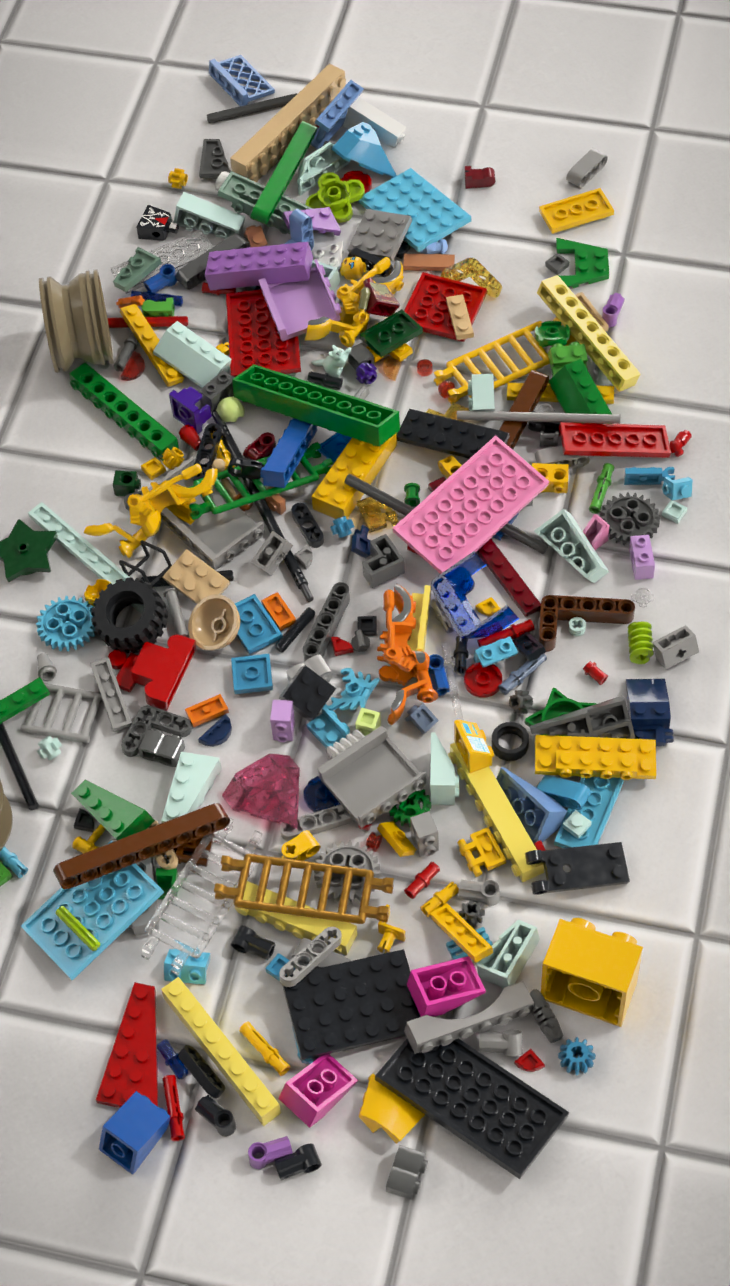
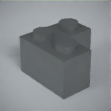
M387 534L370 541V554L372 558L362 562L363 576L372 588L405 573L404 559Z

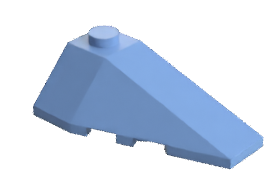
M501 767L496 779L533 844L540 840L542 842L560 828L567 810L555 799L506 768Z

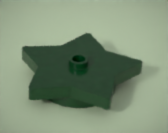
M18 519L9 537L0 541V560L4 562L7 581L11 582L21 575H30L35 572H51L48 552L58 537L57 532L34 531Z

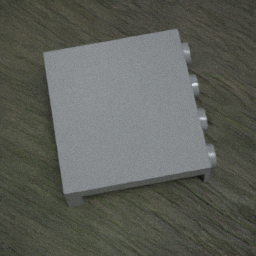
M383 725L317 769L320 780L361 828L373 823L378 816L389 812L394 805L405 801L410 794L421 790L427 783L425 772L420 773L389 739L387 730Z

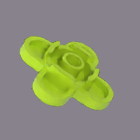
M324 173L318 179V192L307 198L306 206L313 209L330 207L337 223L347 222L353 215L351 203L360 200L365 194L364 185L359 180L343 182L340 181L339 176L335 173Z

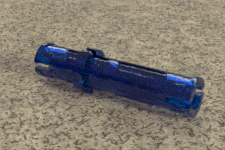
M131 291V297L141 295L145 301L162 302L166 301V298H173L174 306L182 307L183 296L152 293L151 291Z

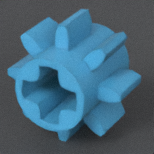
M346 516L333 520L334 525L330 526L333 535L338 534V537L342 538L352 534L351 528H354L352 519L347 520Z

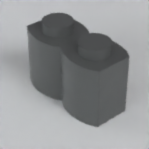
M154 729L146 731L138 750L140 757L176 767L180 754L185 749V745L181 737L177 735H164L162 731Z
M399 1145L386 1184V1191L411 1200L413 1194L418 1195L421 1181H418L420 1173H425L428 1160H425V1153Z

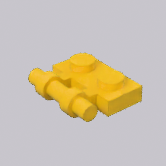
M489 827L470 834L472 842L468 844L464 839L457 842L460 847V854L467 860V867L474 873L475 877L482 874L480 869L482 865H485L487 871L506 864V858ZM475 850H477V852H478V854H479V856H480V857H478V858H476V859L474 858V856H473L472 853H471L472 851H475Z

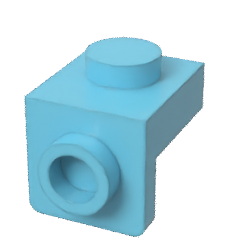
M664 477L663 494L671 500L692 497L693 480L690 477L677 480Z

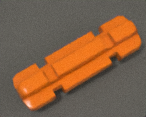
M141 295L120 298L116 305L119 308L133 304L141 306L145 299Z

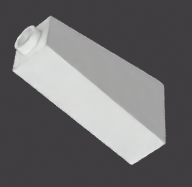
M360 97L348 109L343 124L344 128L350 129L362 122L367 123L376 131L380 142L393 147L398 142L401 143L406 136L404 134L406 129L404 125Z

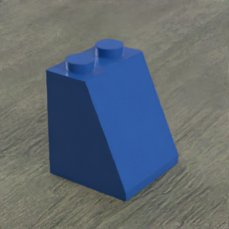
M136 1091L103 1125L99 1150L133 1175L168 1129L171 1116L168 1115L166 1110L153 1104L147 1096L141 1095Z

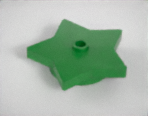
M553 688L546 707L525 718V724L531 726L595 705L596 703L577 702L567 698L556 688Z

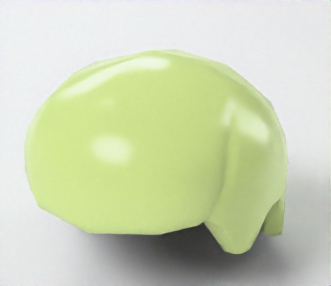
M234 397L222 399L216 409L224 422H236L239 417H244L245 413L242 403Z

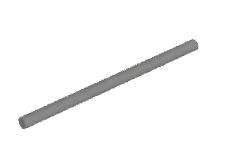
M457 411V420L620 424L621 415Z

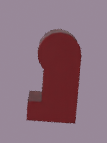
M465 166V189L491 187L495 184V170L493 168L471 169V166Z

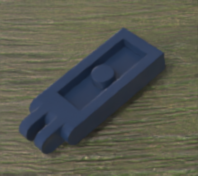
M663 725L633 726L634 739L656 740V746H665L666 743L674 742V737L672 736L673 729H665Z

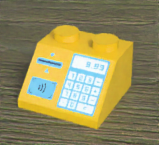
M455 720L454 742L469 773L492 766L494 753L492 747L487 746L485 742L486 736L484 731L479 730L477 723Z

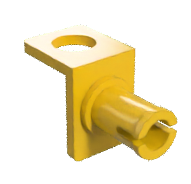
M386 904L389 907L388 913L390 915V905ZM379 921L378 932L383 934L377 950L383 953V950H385L384 953H389L395 939L405 942L406 933L403 929Z

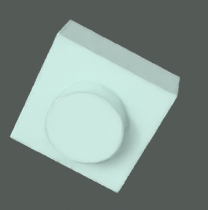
M575 810L563 823V828L579 839L589 829L592 822Z

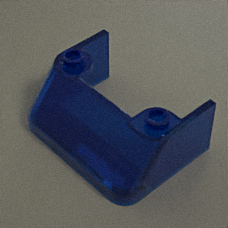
M475 551L435 577L431 582L432 592L456 633L463 639L487 637L502 631L519 619L511 608L506 605L484 621H480L466 597L475 586L472 575L486 566V563Z

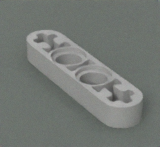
M341 804L287 820L281 824L280 832L284 840L290 841L303 831L308 830L312 835L350 824L354 822V818L351 815L346 816L344 814V811L347 810ZM327 815L334 818L330 823H325L322 819ZM311 821L314 823V826L311 829H306L303 827V824ZM299 824H300V830H301V831H298V828H297V825H299ZM287 828L292 830L291 834L288 833Z
M336 927L324 929L280 969V983L285 987H292L300 982L341 944V931ZM315 947H321L323 952L315 953L312 950ZM300 960H307L309 964L307 966H300L298 962Z

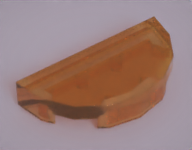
M388 355L383 361L384 374L389 379L396 381L403 361L400 362Z

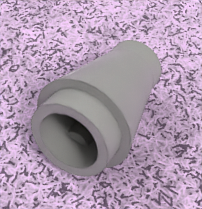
M39 654L37 656L38 676L43 681H50L55 678L57 669L49 659L48 654Z

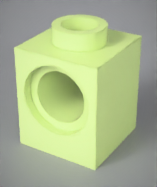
M361 708L355 727L356 730L367 736L381 726L380 712Z

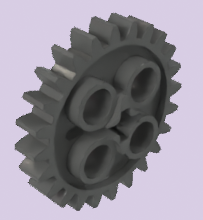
M627 492L625 497L619 493V498L612 496V501L607 500L606 505H603L602 510H600V517L609 524V539L616 538V543L621 540L624 546L626 542L630 543V536L649 535L652 539L653 533H657L660 525L659 509H655V503L650 504V499L643 500L644 495L638 498L636 493L630 496L629 492Z

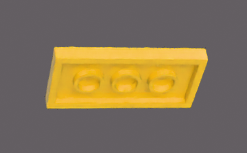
M601 188L539 206V212L552 234L614 215V209Z

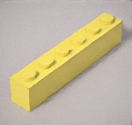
M247 881L243 900L255 901L258 885ZM266 889L263 903L276 904L278 893ZM285 897L284 905L296 907L297 901ZM305 905V908H307V909H315V908H312V907H310V906ZM235 907V910L241 915H250L261 923L267 922L272 924L280 931H289L299 939L307 938L313 940L324 929L336 927L342 934L341 944L334 950L338 954L347 955L358 935L357 926L348 922Z

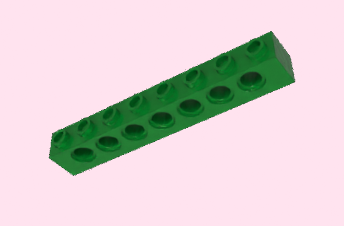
M86 362L69 373L70 385L74 390L80 391L85 399L92 401L97 409H101L109 419L112 418L120 428H124L130 437H135L142 447H146L151 451L154 457H158L163 461L162 454L167 448L170 450L173 447L179 449L178 439Z

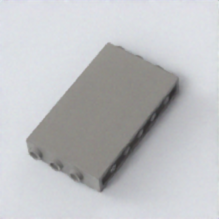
M191 457L183 461L179 467L168 472L164 478L156 482L160 485L163 481H168L180 475L183 470L194 465L195 459ZM192 478L188 480L183 479L174 484L188 488L193 486L194 481ZM213 485V493L209 494L216 507L226 504ZM200 495L195 497L196 501L193 502L198 505L205 503ZM167 507L161 512V521L214 570L227 561H231L236 554L247 549L252 542L260 539L265 533L264 523L260 521L256 524L239 507L216 515L212 514V512L202 514L191 525L176 517Z

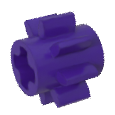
M368 363L360 364L356 369V375L358 376L356 379L361 384H372L377 378V368L372 363L370 365Z

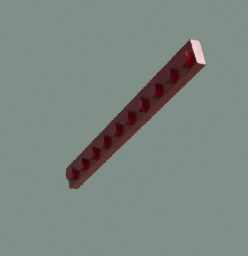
M443 476L429 483L428 488L433 492L447 479ZM489 539L476 551L525 617L541 610V603L494 541Z

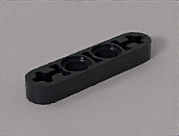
M216 423L208 424L204 429L194 465L200 464L203 475L198 474L192 477L193 481L204 478L206 471L212 469L222 437L220 426ZM207 444L214 445L211 449L204 448ZM204 458L209 459V461L205 464L200 463V461Z

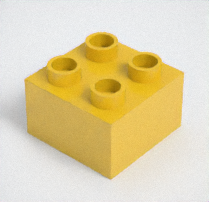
M573 918L571 922L560 919L542 965L541 993L546 1001L622 1027L637 985L643 947L636 945V939L629 934L614 932L610 936L595 931V926L585 919Z

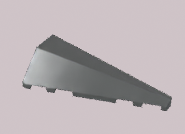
M623 696L529 726L532 735L548 734L555 736L556 734L577 737L635 738L632 721L629 718L626 701Z

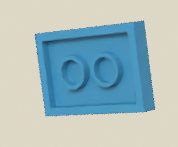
M255 594L235 603L240 615V628L236 636L249 655L281 639V631Z

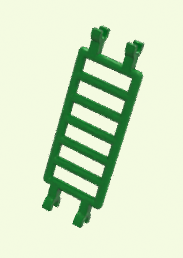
M315 442L307 448L300 460L309 476L300 478L296 471H294L291 476L293 481L288 482L285 488L274 487L268 490L260 479H251L260 491L253 495H250L239 478L230 475L228 470L219 472L214 486L226 504L216 507L209 495L203 497L201 494L200 496L205 503L199 505L196 503L190 504L189 508L192 511L190 516L193 520H196L202 514L208 512L216 515L319 480V475L329 472L333 461L331 458H328L315 466L309 463L308 458L321 457V453L318 450L321 449V445ZM268 457L256 461L261 462L265 466ZM239 466L234 467L237 470L241 469ZM229 477L243 498L233 501L219 480ZM203 478L195 480L193 482V486L188 488L197 486L201 483Z

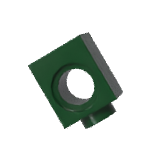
M115 470L113 479L115 496H126L141 489V479H138L137 471Z

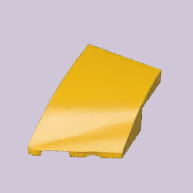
M371 1074L368 1077L369 1083L367 1091L364 1093L363 1106L360 1108L358 1117L373 1133L382 1127L397 1144L425 1114L377 1082L375 1074Z

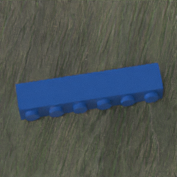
M295 418L290 420L289 426L284 430L283 436L279 438L276 448H273L271 456L267 458L265 466L261 469V478H263L264 486L286 487L314 438L317 426Z

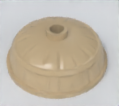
M210 595L202 599L190 615L188 623L190 638L196 640V646L204 650L212 651L224 648L235 639L239 631L240 615L231 599L223 595Z

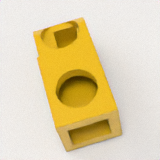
M452 455L438 461L439 470L447 479L462 466Z

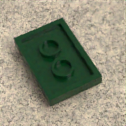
M401 309L360 333V339L377 355L383 357L422 334L423 328Z

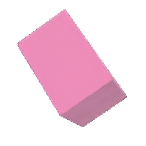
M594 514L583 530L594 550L606 543L609 536V524L597 514Z

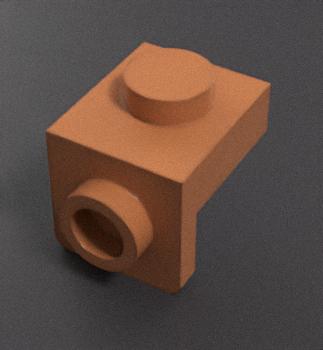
M252 225L246 228L243 235L244 238H247L251 248L268 245L261 225L257 227Z
M280 493L265 498L272 511H276L280 515L286 511L285 499L280 496Z

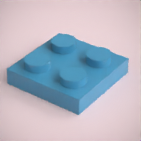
M270 654L231 658L235 694L273 690Z

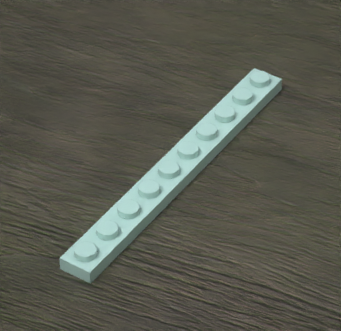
M41 502L28 512L29 517L45 531H56L58 535L56 541L100 579L108 580L113 585L116 583V580L122 579L125 581L126 578H130L44 503ZM131 604L137 611L143 614V604Z

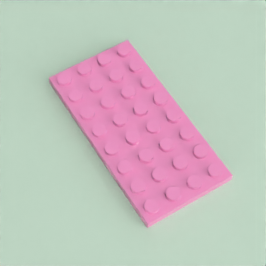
M495 435L395 525L393 532L447 579L549 485V480Z

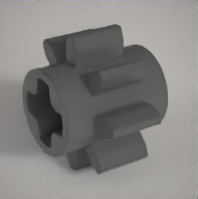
M515 690V695L510 696L509 706L514 709L513 713L527 714V709L532 708L533 698L528 695L529 691Z
M470 899L467 904L462 903V911H459V915L462 918L464 917V920L474 927L478 922L482 924L481 916L485 915V909H480L481 902L476 903Z

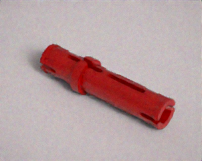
M531 619L517 625L512 624L505 630L478 639V646H486L507 637H511V639L517 638L525 632L534 631V624Z
M166 1075L162 1078L167 1112L171 1116L169 1122L171 1140L181 1141L185 1138L182 1124L184 1116L180 1109L176 1076Z

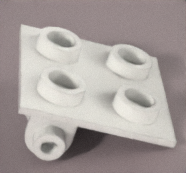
M343 241L314 250L313 260L317 259L318 262L338 268L340 275L341 262H343L342 255L344 254Z

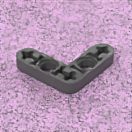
M143 706L133 720L121 746L126 756L134 757L139 753V746L147 730L155 728L179 737H186L192 731L191 722L185 717L152 706ZM151 713V716H147L146 719L144 718V715ZM161 719H170V722L168 724H160ZM143 728L144 732L137 735L134 733V730ZM132 743H133V744H134V747H131L130 749H128L127 746L130 747V746L132 745Z

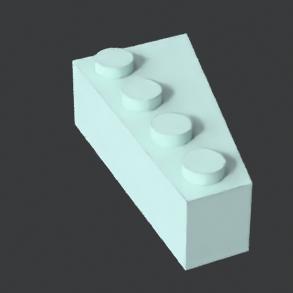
M183 192L176 205L173 223L186 227L188 231H193V229L200 230L202 234L208 235L213 233L216 237L226 239L235 233L240 235L246 216Z
M562 509L534 531L591 582L595 583L609 573L573 516L566 510Z
M181 752L162 816V823L193 812L202 805L206 793L211 789L216 776L222 770L219 757Z

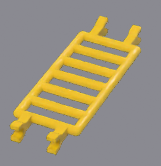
M557 317L553 319V321L560 322V320ZM537 321L446 363L447 369L434 372L436 377L434 382L438 386L446 379L455 377L461 387L448 390L450 395L448 401L452 405L460 398L468 395V383L455 366L464 362L472 374H481L470 360L476 356L482 359L496 377L494 389L529 374L531 370L535 371L550 364L548 354L539 346V342L531 334L536 326L539 328L543 322ZM524 335L543 360L534 363L517 342L516 338ZM570 335V338L567 340V344L565 346H569L570 343L576 342L575 338L572 335ZM509 342L526 363L527 367L519 370L502 349L501 345ZM494 349L511 370L512 374L504 377L485 352Z

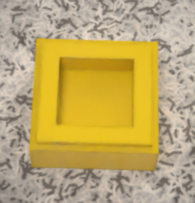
M156 457L141 465V470L151 481L166 472L165 466Z

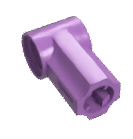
M619 293L610 295L607 304L603 307L602 318L609 328L617 324V318L624 304L625 298Z
M287 1136L266 1143L256 1142L248 1149L249 1163L254 1169H262L268 1163L293 1154ZM256 1153H262L264 1155L260 1159H256L253 1157V1155Z

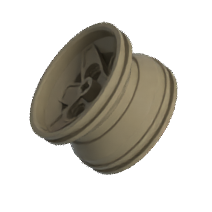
M93 270V274L90 271L78 274L69 282V285H61L51 276L47 277V281H44V278H39L44 325L55 372H60L61 368L64 372L68 371L74 360L79 358L94 365L102 364L103 366L106 365V361H109V364H114L106 307L98 270Z

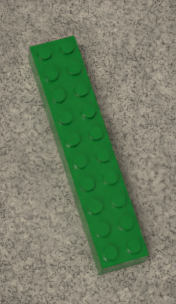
M255 364L232 379L234 398L298 419L299 421L313 424L314 426L325 428L329 431L340 433L344 436L355 438L359 441L370 443L373 446H381L400 431L399 411Z

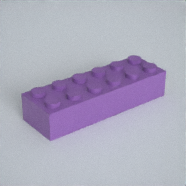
M309 242L209 252L205 277L210 290L259 286L258 280L263 278L266 279L267 284L309 281L313 256Z

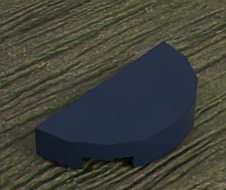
M226 714L221 717L198 739L199 743L213 747L227 741L232 731L230 718Z

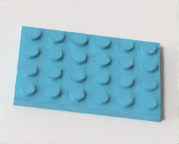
M411 168L367 192L359 200V203L366 209L411 216L412 223L403 240L418 252L472 221L471 216Z
M135 863L71 889L60 888L21 927L65 974L73 980L147 910L164 891ZM60 906H64L100 942L101 945L96 951H92L56 915V910Z

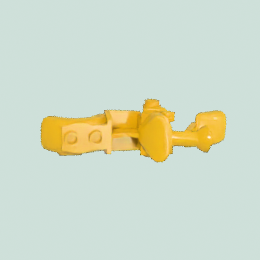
M195 464L183 470L180 475L168 481H163L160 485L157 482H151V491L148 490L147 486L142 487L143 495H130L127 500L130 511V523L142 526L133 536L119 526H113L110 523L87 526L84 534L103 536L115 530L127 539L126 541L120 540L121 545L119 549L123 556L126 555L130 558L134 550L141 545V540L146 541L149 537L157 534L161 526V512L165 507L174 504L182 505L184 503L189 505L196 501L195 497L201 494L205 497L213 493L212 489L217 479L218 469H208L201 483L195 487L186 488L179 484H174L180 480H188L200 474L202 468L200 464Z

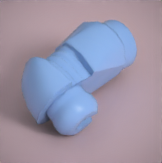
M440 239L438 243L434 242L428 245L420 253L445 254L448 249L447 241Z

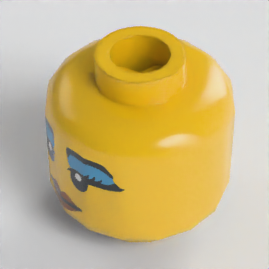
M348 257L341 262L340 273L347 280L361 279L363 273L366 272V264L362 262L360 257Z

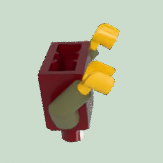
M372 278L365 279L363 282L364 287L359 292L360 301L358 309L360 310L359 313L354 314V322L359 321V323L367 320L365 310L368 314L384 317L395 314L400 304L388 287L384 284L375 283Z

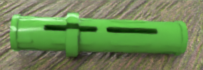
M610 463L603 465L601 475L597 478L598 484L589 510L595 514L600 513L607 489L612 482L611 476L615 467Z

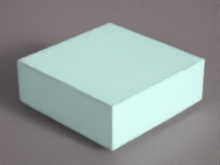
M671 500L662 511V516L678 524L687 512V507Z

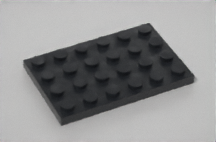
M404 949L313 969L295 986H283L301 1060L406 1036L404 1032L406 1023L421 1017L407 987L410 968Z

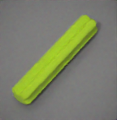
M60 906L56 910V915L92 951H96L100 947V942L64 906Z

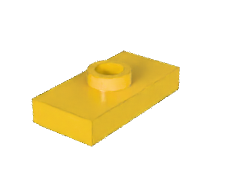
M394 821L378 825L377 830L400 857L414 855L417 851Z

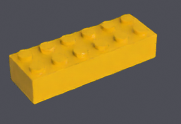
M396 434L381 446H373L370 443L351 438L313 493V510L334 519L346 516V519H348L364 493L344 483L347 475L352 474L371 485L397 446Z

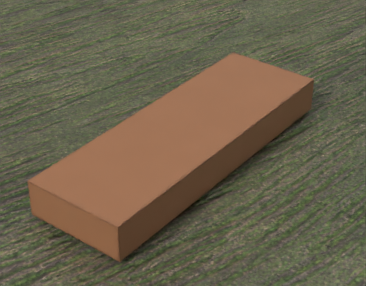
M404 254L403 270L454 271L455 255Z

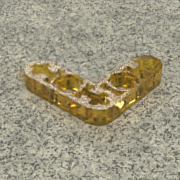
M470 257L449 266L440 275V277L456 281L471 277L478 286L487 288V295L491 297H498L502 291V285L475 258Z

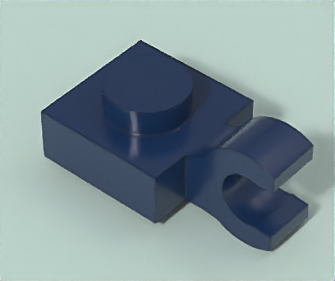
M361 525V530L355 529L352 536L351 551L366 559L370 556L371 540L367 539L369 528Z

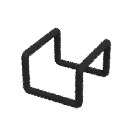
M141 540L140 544L146 556L136 566L120 560L119 564L123 572L128 576L137 571L142 574L145 582L150 583L145 572L139 568L150 557L146 546L161 552L168 567L150 583L153 586L164 576L172 564L165 550ZM125 566L131 568V570L128 572Z

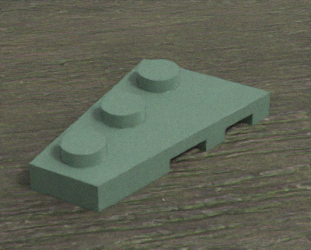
M137 247L134 257L129 258L128 265L122 268L113 280L114 286L127 292L161 265V258Z

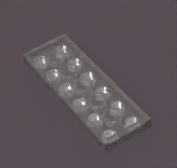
M200 229L149 251V253L161 258L162 264L125 293L127 294L143 287V282L159 273L160 268L165 264L173 265L175 272H178L179 269L213 248L212 244ZM128 261L111 268L115 278L121 269L128 265Z

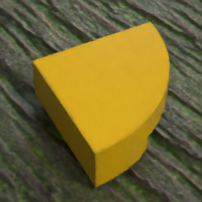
M492 597L475 605V609L483 615L496 616L502 614L501 608Z

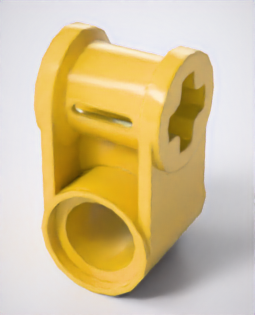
M306 830L283 844L281 848L282 858L304 861L314 856L321 846L313 835Z

